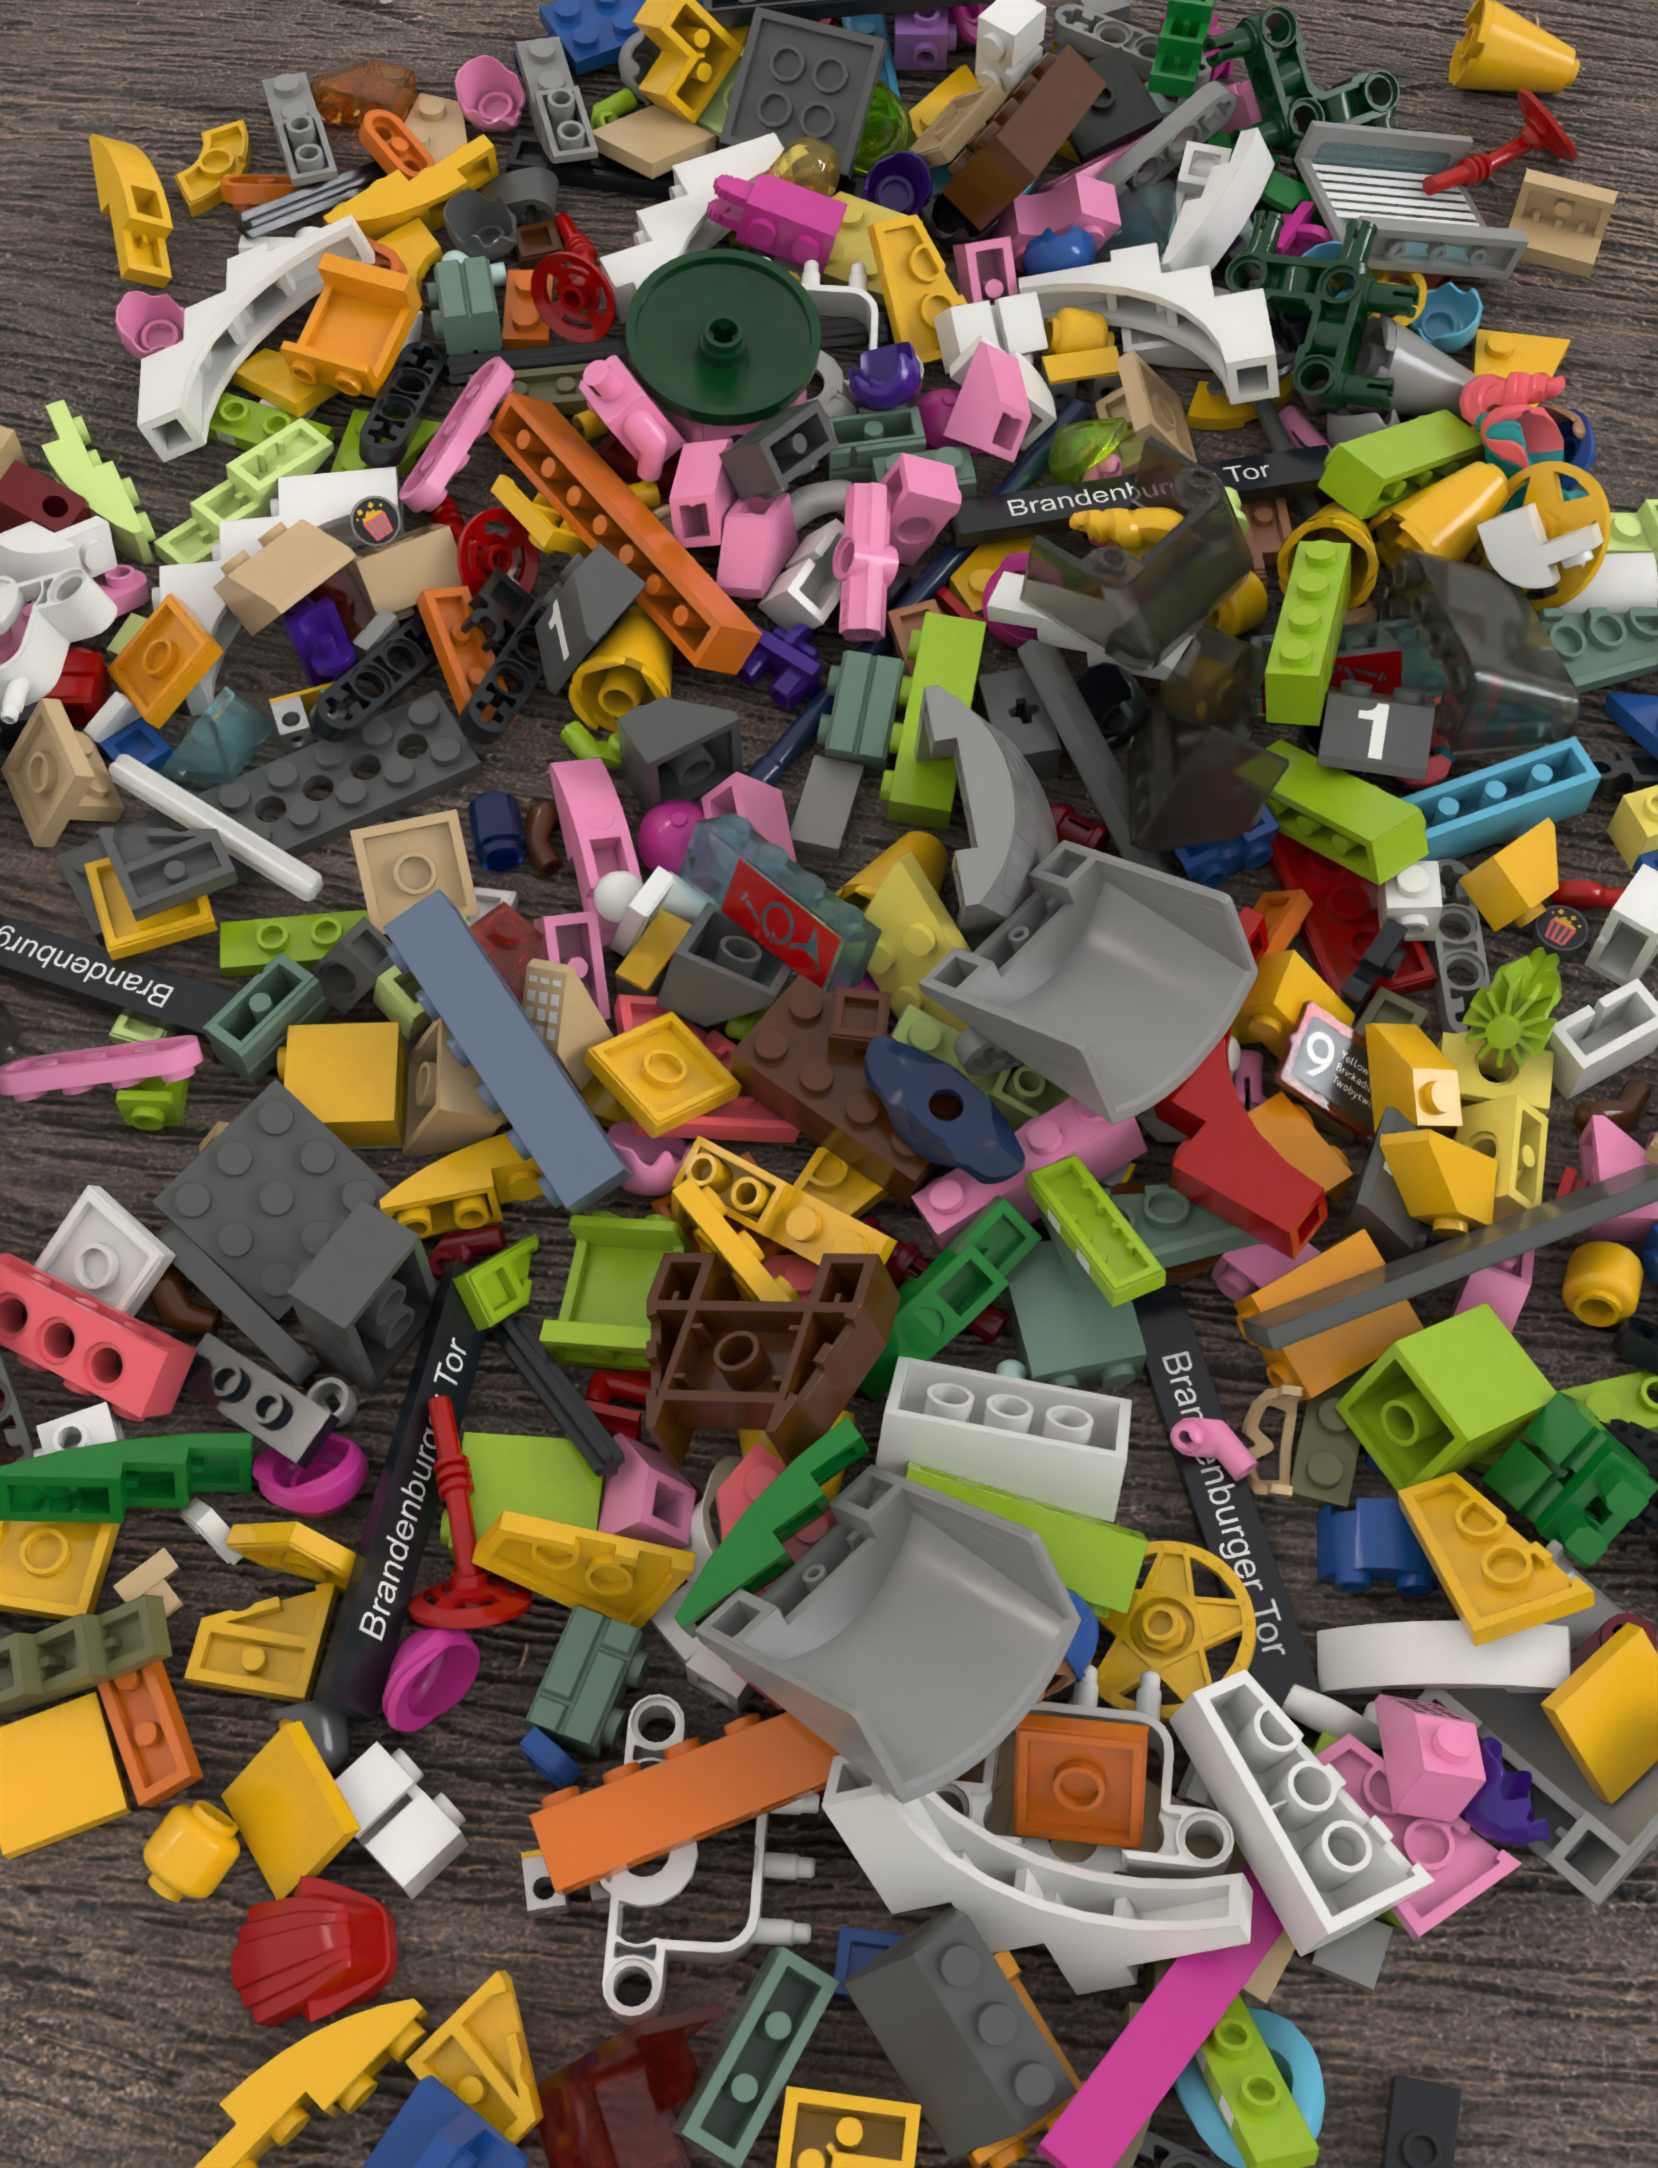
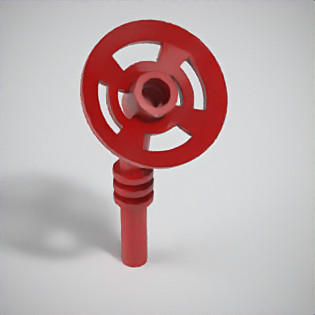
M1521 87L1517 91V98L1521 115L1526 124L1519 131L1521 136L1488 154L1479 153L1460 160L1454 168L1426 177L1423 180L1422 187L1424 192L1431 196L1458 185L1468 187L1487 180L1493 171L1518 159L1531 150L1537 152L1542 146L1555 156L1569 162H1574L1578 158L1577 152L1562 127L1542 102L1527 88Z
M560 213L555 217L554 222L558 233L564 241L565 252L549 254L537 264L531 277L532 299L540 317L556 334L575 343L595 342L603 338L614 324L616 318L615 295L607 278L595 265L598 255L589 238L579 232L568 214ZM563 263H572L573 266L565 267ZM548 274L558 278L556 290L559 300L554 303L551 302L547 291ZM598 287H602L606 298L605 316L598 308L601 301ZM586 307L587 312H582L581 310ZM567 315L569 318L580 322L590 321L591 327L574 325L564 319V317Z
M417 462L412 466L411 471L413 470ZM445 497L436 509L428 512L432 523L449 525L458 547L457 567L463 586H468L472 597L479 589L480 582H484L486 577L496 567H499L523 590L530 594L538 576L539 550L529 541L528 536L530 533L508 509L491 508L481 511L467 523L465 528L464 519L452 498ZM490 521L500 522L510 530L504 537L498 534H486L485 523ZM520 547L522 554V566L518 580H515L513 577L515 576L518 565V554L516 548Z
M437 1396L428 1401L438 1460L434 1463L433 1467L437 1475L436 1483L439 1487V1498L446 1501L456 1568L450 1571L449 1580L436 1583L420 1591L410 1599L408 1604L409 1616L419 1624L441 1629H472L504 1623L523 1615L532 1606V1592L530 1589L506 1578L488 1576L486 1569L471 1563L477 1538L470 1496L475 1491L472 1472L469 1469L470 1462L469 1458L461 1453L451 1398L449 1396ZM507 1587L512 1588L515 1592L507 1591ZM433 1595V1601L436 1604L428 1603L425 1601V1598Z

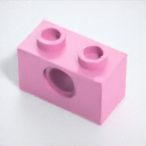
M902 452L880 484L886 485L887 490L892 493L889 545L897 549L899 563L914 566L926 549L933 545L937 535L948 521L956 516L961 506L962 494L958 489L954 466Z

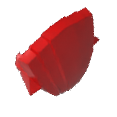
M308 1876L300 1877L293 1897L273 1900L249 1907L246 1925L239 1926L238 1946L233 1948L231 1962L234 1988L241 1992L243 2008L251 2009L255 2024L271 2029L299 2014H302L309 2022H313L347 2008L367 2003L392 1980L397 1969V1937L392 1913L385 1904L372 1897L330 1881Z

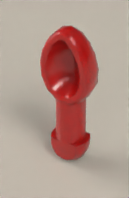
M1570 880L1559 882V889L1549 897L1557 905L1568 906L1580 911L1594 908L1612 909L1626 888L1603 887L1601 883L1591 880Z

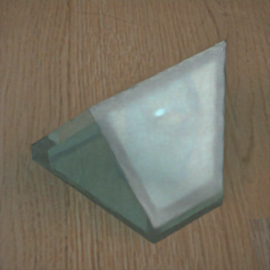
M1170 180L1139 189L1118 206L1122 226L1096 253L1111 259L1110 251L1157 242L1159 261L1161 263L1177 222L1175 184Z
M225 686L199 717L159 773L167 779L232 783L277 725Z

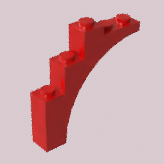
M1245 906L1238 916L1257 965L1269 947L1265 916ZM1231 1024L1226 1034L1197 1070L1176 1090L1154 1105L1156 1118L1189 1136L1181 1142L1172 1161L1178 1192L1295 1260L1328 1217L1325 1191L1322 1186L1290 1165L1258 1132L1238 1099L1229 1067L1228 1050L1232 1030Z

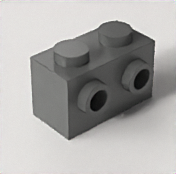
M819 399L776 412L719 453V456L740 499L761 494L762 499L767 500L786 491L790 487L788 483L794 478L805 475L819 466L818 460L840 444Z

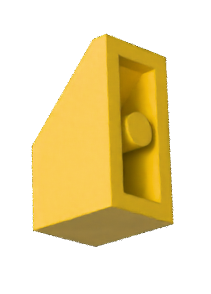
M1549 817L1458 880L1494 932L1512 921L1516 923L1519 929L1546 911L1541 902L1559 889L1555 825Z
M1366 1024L1365 1034L1374 1133L1377 1130L1386 1106L1398 1109L1418 1130L1430 1129L1437 1132L1463 1126L1458 1071L1416 1024Z
M1430 1129L1381 1134V1150L1410 1217L1433 1226L1432 1232L1434 1234L1445 1237H1458L1468 1233V1229L1481 1228L1493 1223L1497 1171L1496 1159Z

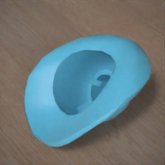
M1247 2008L1311 2134L1316 2140L1322 2126L1325 2095L1322 2073L1313 2046L1292 2021L1266 2010ZM1192 2057L1173 2084L1179 2100L1197 2132L1214 2153L1235 2168H1247L1194 2057Z

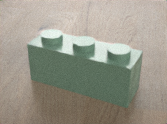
M785 1947L770 1949L671 2131L723 2164L732 2168H741L834 1994L839 1981Z

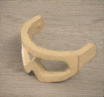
M1282 1384L1278 1388L1265 1389L1252 1402L1241 1432L1253 1443L1254 1446L1248 1449V1451L1255 1459L1268 1454L1274 1449L1271 1440L1258 1428L1266 1407L1273 1406L1285 1411L1279 1450L1278 1480L1259 1479L1255 1468L1246 1476L1248 1485L1254 1491V1494L1283 1499L1292 1497L1293 1486H1290L1291 1452L1297 1418L1298 1401L1302 1398L1303 1387Z

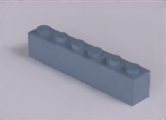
M438 889L384 925L383 929L393 942L385 948L389 957L404 976L412 972L423 988L415 993L419 1003L434 1022L440 1018L443 1019L453 1034L445 1041L459 1063L464 1068L472 1063L483 1080L475 1086L479 1095L494 1114L502 1110L513 1126V1129L508 1131L506 1135L524 1161L531 1157L534 1158L544 1176L537 1180V1183L550 1203L556 1209L564 1204L566 1209L579 1214L632 1178L634 1175L454 902Z

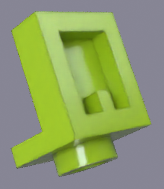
M161 1076L146 1077L143 1082L137 1085L127 1087L126 1090H118L115 1102L126 1124L148 1131L159 1130L163 1126L182 1127L190 1077L174 1082H163Z

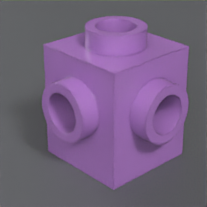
M948 7L895 12V70L947 71V52H956L957 24L948 23Z

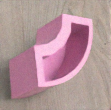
M1074 173L1064 184L1048 192L1032 195L1020 194L1000 213V220L992 233V238L1011 237L1015 269L1024 272L1021 262L1028 241L1042 235L1046 228H1051L1054 234L1063 235L1070 230L1071 226H1079L1093 236L1097 247L1096 251H1098L1122 226L1115 186Z

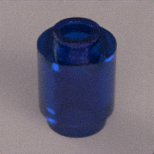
M492 790L480 794L469 804L467 809L474 854L481 861L482 866L489 871L503 872L514 869L522 863L523 853L527 848L519 802L514 796L502 791Z

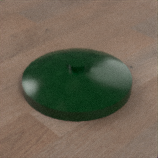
M706 249L684 254L668 261L643 281L634 294L627 312L625 344L628 361L634 376L647 394L658 404L680 417L697 423L713 426H738L755 423L771 417L776 412L787 408L804 392L818 364L821 327L816 307L810 295L802 284L787 270L769 259L753 253L733 249Z

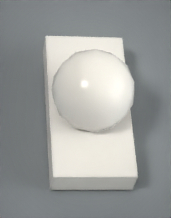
M658 865L645 884L636 875L624 870L610 872L597 882L594 889L596 910L604 920L620 924L610 948L624 958L634 948L651 922L659 914L675 882L672 874Z

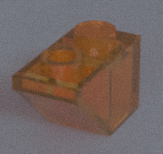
M370 59L314 76L309 82L317 111L320 113L322 120L358 130L365 114L374 109L389 111L399 117L404 123L418 98L414 71L412 69L376 59Z

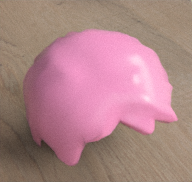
M481 55L466 62L457 72L455 89L458 104L467 121L477 129L487 133L510 131L519 126L521 113L526 104V93L517 75L507 70L497 59L488 55Z
M141 291L127 292L123 296L116 309L115 322L122 344L133 357L141 361L142 358L183 341L184 308L179 307L168 294L151 296Z
M625 1121L615 1123L607 1134L634 1175L620 1185L622 1189L630 1194L648 1197L667 1194L675 1189L672 1183L693 1143L686 1146L682 1138L656 1137L652 1139L650 1136H633L632 1125Z

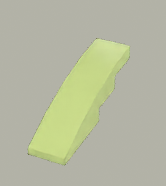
M299 418L226 464L228 479L190 503L192 518L154 541L156 556L167 565L213 561L212 543L220 542L219 521L271 517L270 500L278 498V478L314 474L334 451L333 443L305 420Z

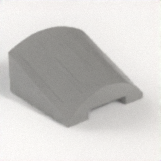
M938 685L924 687L914 748L916 762L954 756L971 848L956 850L952 861V870L960 907L956 926L971 951L974 952L1035 892L1028 874L1059 845L1053 814L1044 790L1034 771L1010 738Z
M1063 840L1028 874L1035 892L973 953L954 947L918 982V985L923 994L1114 1125L1151 1108L1176 1090L1197 1070L1230 1028L1244 1004L1259 971L1230 895Z
M871 1464L828 1504L838 1523L760 1597L739 1588L699 1625L694 1632L702 1644L899 1802L905 1804L947 1785L969 1771L996 1749L1020 1724L1043 1694L1058 1670L1077 1632L1081 1618L1037 1532Z
M1553 1539L1545 1548L1553 1555V1563L1571 1579L1579 1577L1594 1590L1595 1606L1543 1623L1568 1626L1572 1650L1575 1647L1579 1648L1608 1619L1626 1612L1575 1570L1569 1562L1563 1545L1556 1539ZM1504 1688L1425 1689L1417 1701L1439 1704L1475 1723L1479 1742L1483 1738L1493 1737L1501 1743L1502 1766L1507 1771L1519 1772L1524 1770L1531 1772L1532 1783L1529 1799L1534 1808L1533 1818L1541 1819L1543 1817L1547 1820V1829L1551 1837L1543 1841H1534L1526 1846L1598 1907L1658 1844V1761L1618 1800L1610 1805L1595 1796L1540 1705L1547 1698L1544 1693H1507Z

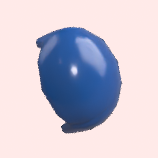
M1071 226L1070 230L1063 235L1054 234L1051 228H1046L1042 235L1028 241L1021 263L1025 276L1093 265L1097 247L1093 236L1079 226Z

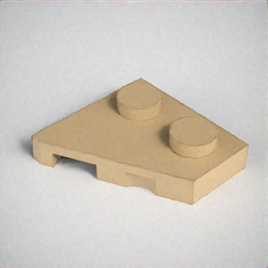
M420 93L404 124L431 154L436 164L454 153L460 145L468 143L464 115L458 101Z

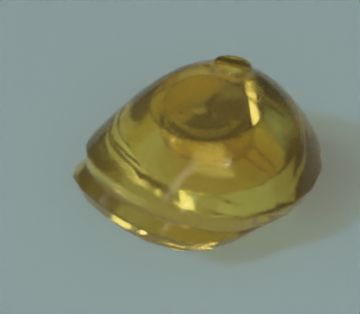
M799 137L782 151L765 174H771L831 198L839 184L840 165L835 150L828 144L814 137Z

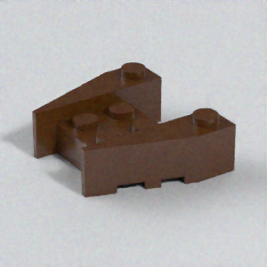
M717 1253L663 1254L647 1297L646 1316L651 1322V1340L646 1341V1360L651 1366V1390L646 1391V1429L673 1469L682 1468L695 1428L766 1430L767 1436L787 1467L795 1458L830 1430L887 1346L901 1299L879 1254L823 1253L808 1302L739 1301L741 1294Z

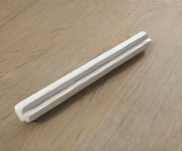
M121 754L118 755L115 762L110 764L108 772L114 783L188 829H217L228 854L300 899L312 901L317 893L322 891L324 883L319 872L133 757Z

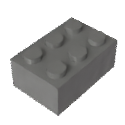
M361 1200L350 1214L345 1213L336 1220L329 1231L327 1243L315 1258L304 1261L297 1268L290 1281V1288L287 1294L317 1360L373 1396L426 1329L437 1293V1287L420 1235L366 1201Z

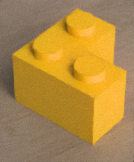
M646 0L632 22L662 52L638 89L654 105L695 124L744 48L696 0Z
M1294 949L1264 954L1257 964L1259 973L1232 1023L1231 1035L1238 1041L1239 1045L1262 1042L1279 1059L1280 1064L1291 1072L1314 1015L1348 1037L1355 1014Z
M786 2086L776 2168H914L921 2105Z

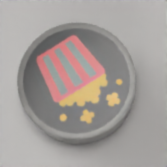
M368 496L359 500L353 507L350 514V526L354 535L364 544L383 546L390 543L397 536L401 526V518L397 507L390 500L382 496Z

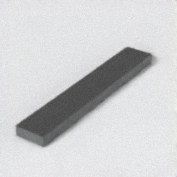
M1033 639L1028 640L1017 649L1018 655L1122 858L1176 876L1058 648Z

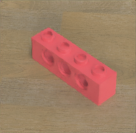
M10 1253L0 1254V1347L4 1346L18 1353L16 1360L28 1368L42 1372L52 1371L65 1378L63 1385L75 1393L90 1397L98 1395L111 1402V1411L125 1419L143 1422L146 1417L171 1414L197 1349ZM24 1306L27 1310L26 1324L24 1323L22 1316ZM70 1330L73 1331L75 1338L73 1349L69 1343ZM118 1353L123 1363L121 1374L118 1373L116 1368Z

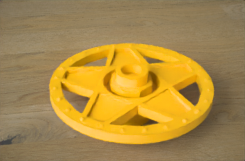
M1561 461L1537 463L1526 467L1508 480V499L1501 509L1517 490L1528 483L1523 506L1535 502L1548 540L1598 522L1604 542L1592 549L1594 558L1586 561L1584 567L1581 563L1563 569L1561 561L1556 562L1561 579L1554 586L1560 592L1540 600H1521L1531 588L1514 585L1503 577H1500L1498 582L1480 537L1476 543V553L1483 557L1478 566L1482 582L1498 602L1505 606L1515 603L1519 605L1522 612L1539 613L1542 608H1559L1574 599L1594 578L1608 548L1611 532V515L1608 500L1602 487L1587 471ZM1558 473L1575 478L1588 491L1589 496L1564 502ZM1500 509L1496 516L1502 515L1507 512L1500 513Z
M1152 1541L1148 1542L1143 1561L1150 1558L1156 1559L1142 1589H1134L1128 1613L1111 1609L1109 1618L1096 1616L1098 1623L1116 1637L1097 1669L1098 1697L1114 1709L1135 1711L1136 1701L1125 1698L1123 1695L1140 1686V1676L1143 1672H1156L1159 1674L1160 1680L1182 1702L1176 1705H1161L1160 1722H1169V1719L1193 1692L1213 1684L1205 1651L1242 1635L1235 1661L1222 1679L1245 1669L1248 1671L1256 1647L1257 1629L1250 1596L1240 1578L1223 1560L1207 1550L1188 1543ZM1191 1561L1200 1564L1220 1577L1236 1599L1195 1596Z

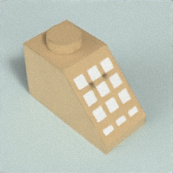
M533 958L526 966L522 1007L576 1089L581 1092L594 1076L583 1063L587 1049L614 1038L573 966Z

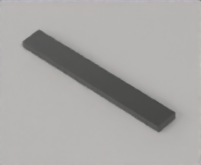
M1644 1164L1243 1319L1242 1323L1247 1340L1276 1351L1657 1202L1658 1166Z

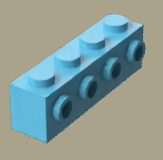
M1576 736L1399 799L1412 803L1421 809L1426 820L1425 833L1429 854L1419 861H1436L1444 858L1456 859L1523 835L1548 817L1553 823L1586 812L1602 776Z

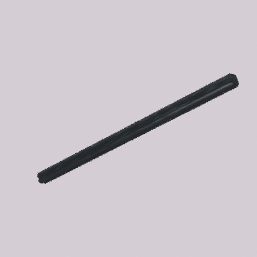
M888 313L878 315L877 343L894 342ZM841 317L820 320V349L869 344L868 330L857 319ZM625 339L451 355L446 359V370L450 384L456 385L468 383L469 375H474L487 361L497 356H500L514 371L587 364L595 360L605 361L612 355H617L628 368L630 364L627 357Z

